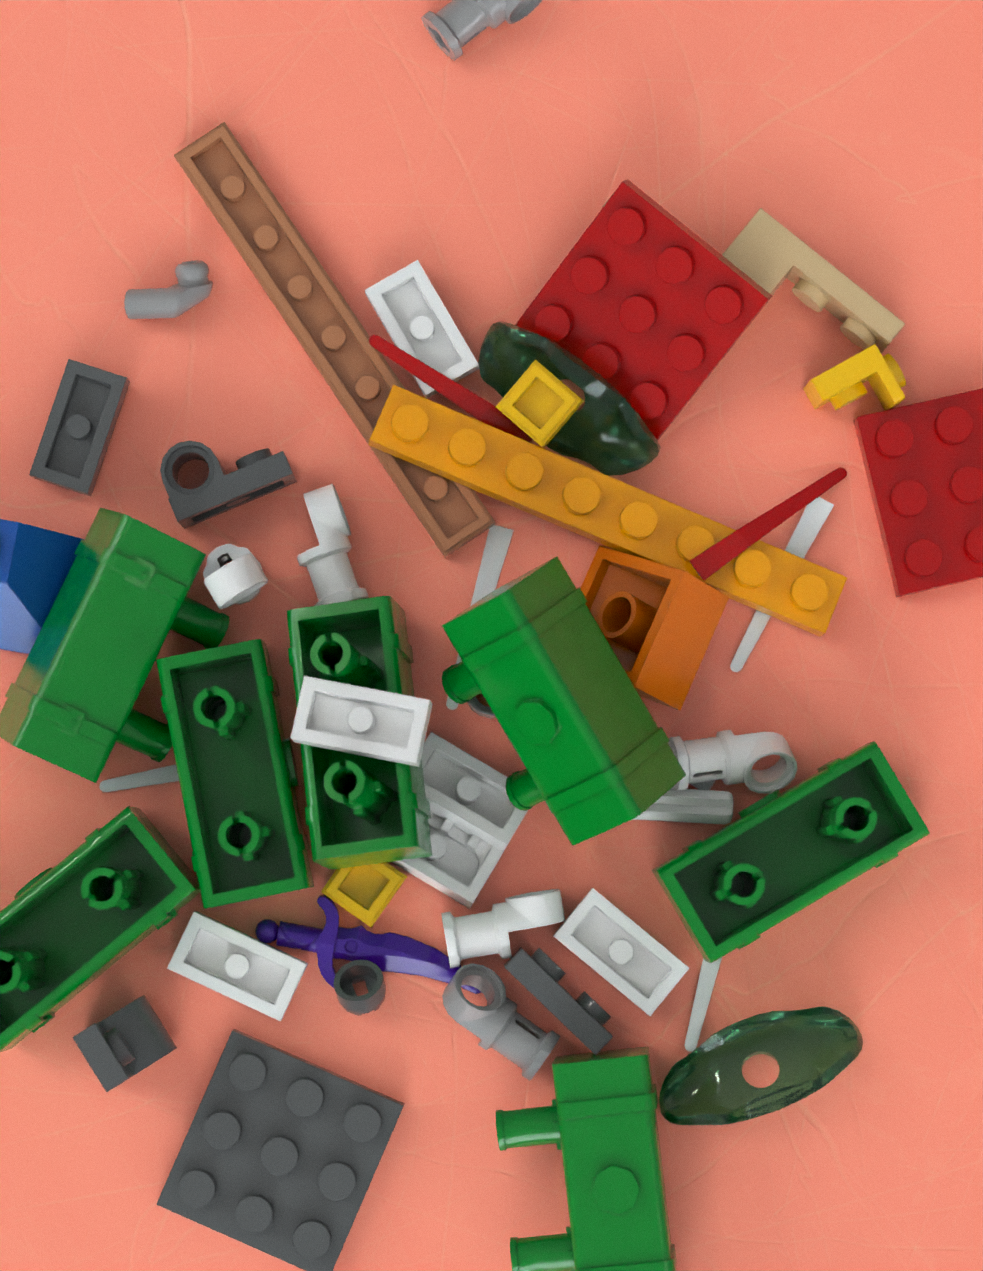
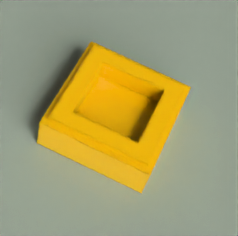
M535 359L496 405V408L536 443L545 448L582 405L584 400Z
M388 862L340 868L335 870L321 890V893L372 928L408 876Z

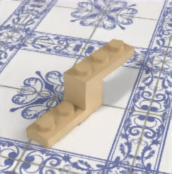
M762 208L758 210L722 254L772 296L786 279L790 280L795 284L792 292L802 303L816 312H821L825 308L843 323L840 326L841 332L861 349L865 350L876 344L882 354L906 324Z

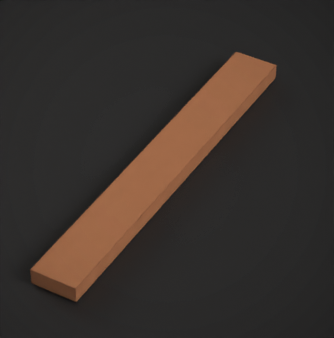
M223 122L174 154V157L369 445V439L392 386L396 385L403 389L405 387L381 352L369 344V334L226 123ZM369 446L444 558L496 524L473 489Z

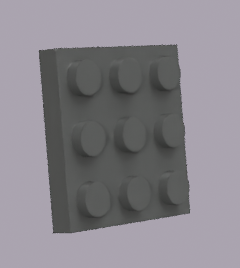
M234 1029L230 1034L156 1205L305 1271H333L405 1103Z

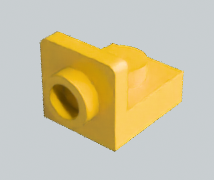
M874 344L814 377L803 390L815 410L831 402L836 411L868 393L863 385L864 382L868 381L884 410H889L905 399L901 388L906 386V380L893 356L889 353L882 356L878 347Z

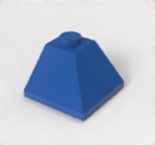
M0 519L1 650L23 654L30 653L77 556L74 553L80 541L84 539L20 522Z

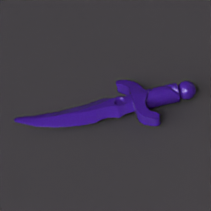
M320 895L317 899V903L326 915V923L322 929L280 921L278 926L271 919L260 921L255 929L257 938L263 943H272L277 939V946L317 953L318 967L321 975L332 987H334V977L336 975L333 959L349 961L368 960L375 963L382 972L424 976L449 983L455 973L462 967L460 965V967L450 968L448 956L434 947L407 936L391 932L374 934L367 931L362 925L352 929L339 927L337 906L326 895ZM461 986V988L472 993H481L479 989L473 986Z

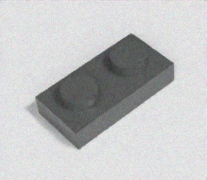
M68 359L29 474L32 478L90 497L92 496L130 384L128 378Z
M520 947L512 958L504 964V967L595 1055L613 1038L612 1034L604 1027V1024L611 1016L585 991L575 999L558 982L566 973L543 950L538 948L530 956Z

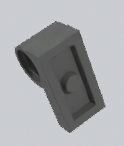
M190 440L177 443L167 451L162 459L160 468L162 481L168 493V500L177 522L186 529L296 483L297 480L284 451L274 455L271 454L269 448L255 451L235 462L238 470L226 474L213 451L203 443ZM195 459L206 462L209 473L204 484L193 489L183 488L179 485L178 473L183 464Z
M145 995L72 1037L106 1093L177 1048Z

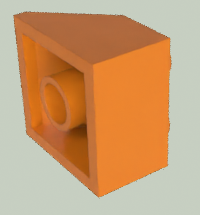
M599 545L580 588L587 599L585 604L640 697L680 711L729 597L684 570Z

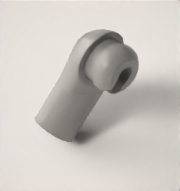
M201 260L185 261L182 264H178L175 269L178 284L167 288L129 289L124 299L127 317L129 319L179 317L209 297L213 281L208 280V265Z

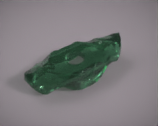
M497 321L490 326L480 349L478 362L480 375L483 381L494 388L502 397L507 394L535 359L560 380H571L584 392L585 404L583 408L576 410L548 443V448L564 456L585 461L608 476L624 475L639 470L658 456L661 447L655 436L628 400L601 374L586 365L579 357L544 336L504 321Z
M821 1006L793 1011H770L743 1019L714 1033L698 1048L671 1067L664 1078L660 1091L659 1105L661 1114L672 1124L705 1126L733 1124L777 1112L815 1093L842 1072L861 1052L863 1046L862 1034L849 1017L838 1010ZM758 1054L772 1057L779 1066V1075L776 1081L764 1088L751 1086L742 1075L745 1062L750 1057Z

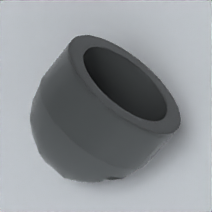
M368 960L351 961L343 965L336 973L334 989L339 1003L347 1012L361 1016L380 1008L385 1000L386 985L382 971L375 963ZM365 981L368 993L358 996L353 984Z

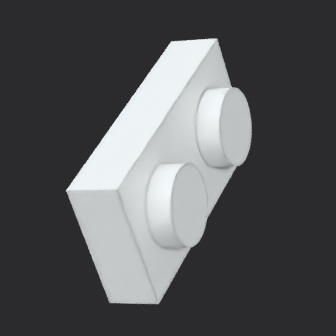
M418 260L365 289L369 302L396 347L455 382L479 369L477 360ZM413 375L426 399L438 393Z
M304 676L290 739L295 743L419 767L433 704L428 699Z
M591 888L553 935V937L649 1016L654 1013L689 970L686 964L594 888Z
M194 911L167 969L281 1021L308 963L198 911Z

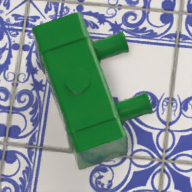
M101 507L85 539L80 541L74 553L77 556L16 682L11 683L5 695L7 700L0 713V738L23 751L94 783H97L116 742L143 753L156 762H161L172 747L168 724L159 722L133 709L169 631L172 630L209 649L219 646L230 622L228 615L216 612L187 597L206 554L133 517Z
M558 556L489 593L442 625L462 661L449 666L443 671L442 685L449 698L459 704H464L473 699L474 696L482 693L526 767L522 771L512 773L506 779L505 787L509 800L516 808L527 811L536 804L545 801L571 845L574 846L638 817L683 779L686 773L668 744L670 741L662 727L657 726L585 604L587 602L586 597L580 587H575Z
M391 596L351 600L287 611L290 640L288 654L289 664L293 669L296 707L298 706L304 676L414 697L411 664L414 661L412 646L408 643L405 611ZM300 744L307 803L305 818L306 824L309 825L313 862L328 869H340L432 856L428 821L431 818L430 802L426 800L422 759L418 767Z
M254 639L157 659L156 663L162 689V697L160 698L162 710L166 720H168L193 850L191 860L193 870L196 873V877H198L204 909L314 887L307 851L310 850L308 835L304 834L295 790V787L299 786L297 767L291 742L285 739L277 699L280 693L277 680L273 677L267 644L262 639Z
M875 741L864 744L841 759L837 758L817 768V773L785 792L780 793L777 789L738 812L741 818L702 841L696 840L682 848L683 852L652 869L657 881L706 962L713 963L736 948L740 950L758 940L763 932L873 867L878 868L898 857L900 851L930 834Z
M128 806L102 828H96L85 838L86 841L54 868L50 867L29 881L15 894V900L0 911V1052L12 1049L31 1032L34 1033L39 1028L45 1026L55 1017V1013L153 931L159 930L162 926L178 916V911L201 893L197 877L140 808Z
M649 1047L600 1051L597 1055L593 1052L556 1056L552 1063L556 1098L552 1099V1106L508 1111L496 1110V1129L500 1151L507 1150L508 1148L557 1144V1150L562 1151L570 1226L566 1227L567 1233L525 1238L510 1237L512 1271H676L675 1244L671 1243L656 1114L658 1104L656 1084H653Z

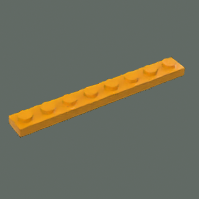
M396 385L392 386L369 439V446L614 550L684 570L701 581L703 580L689 561L736 531ZM758 540L703 582L734 601L821 637L826 633L848 577Z

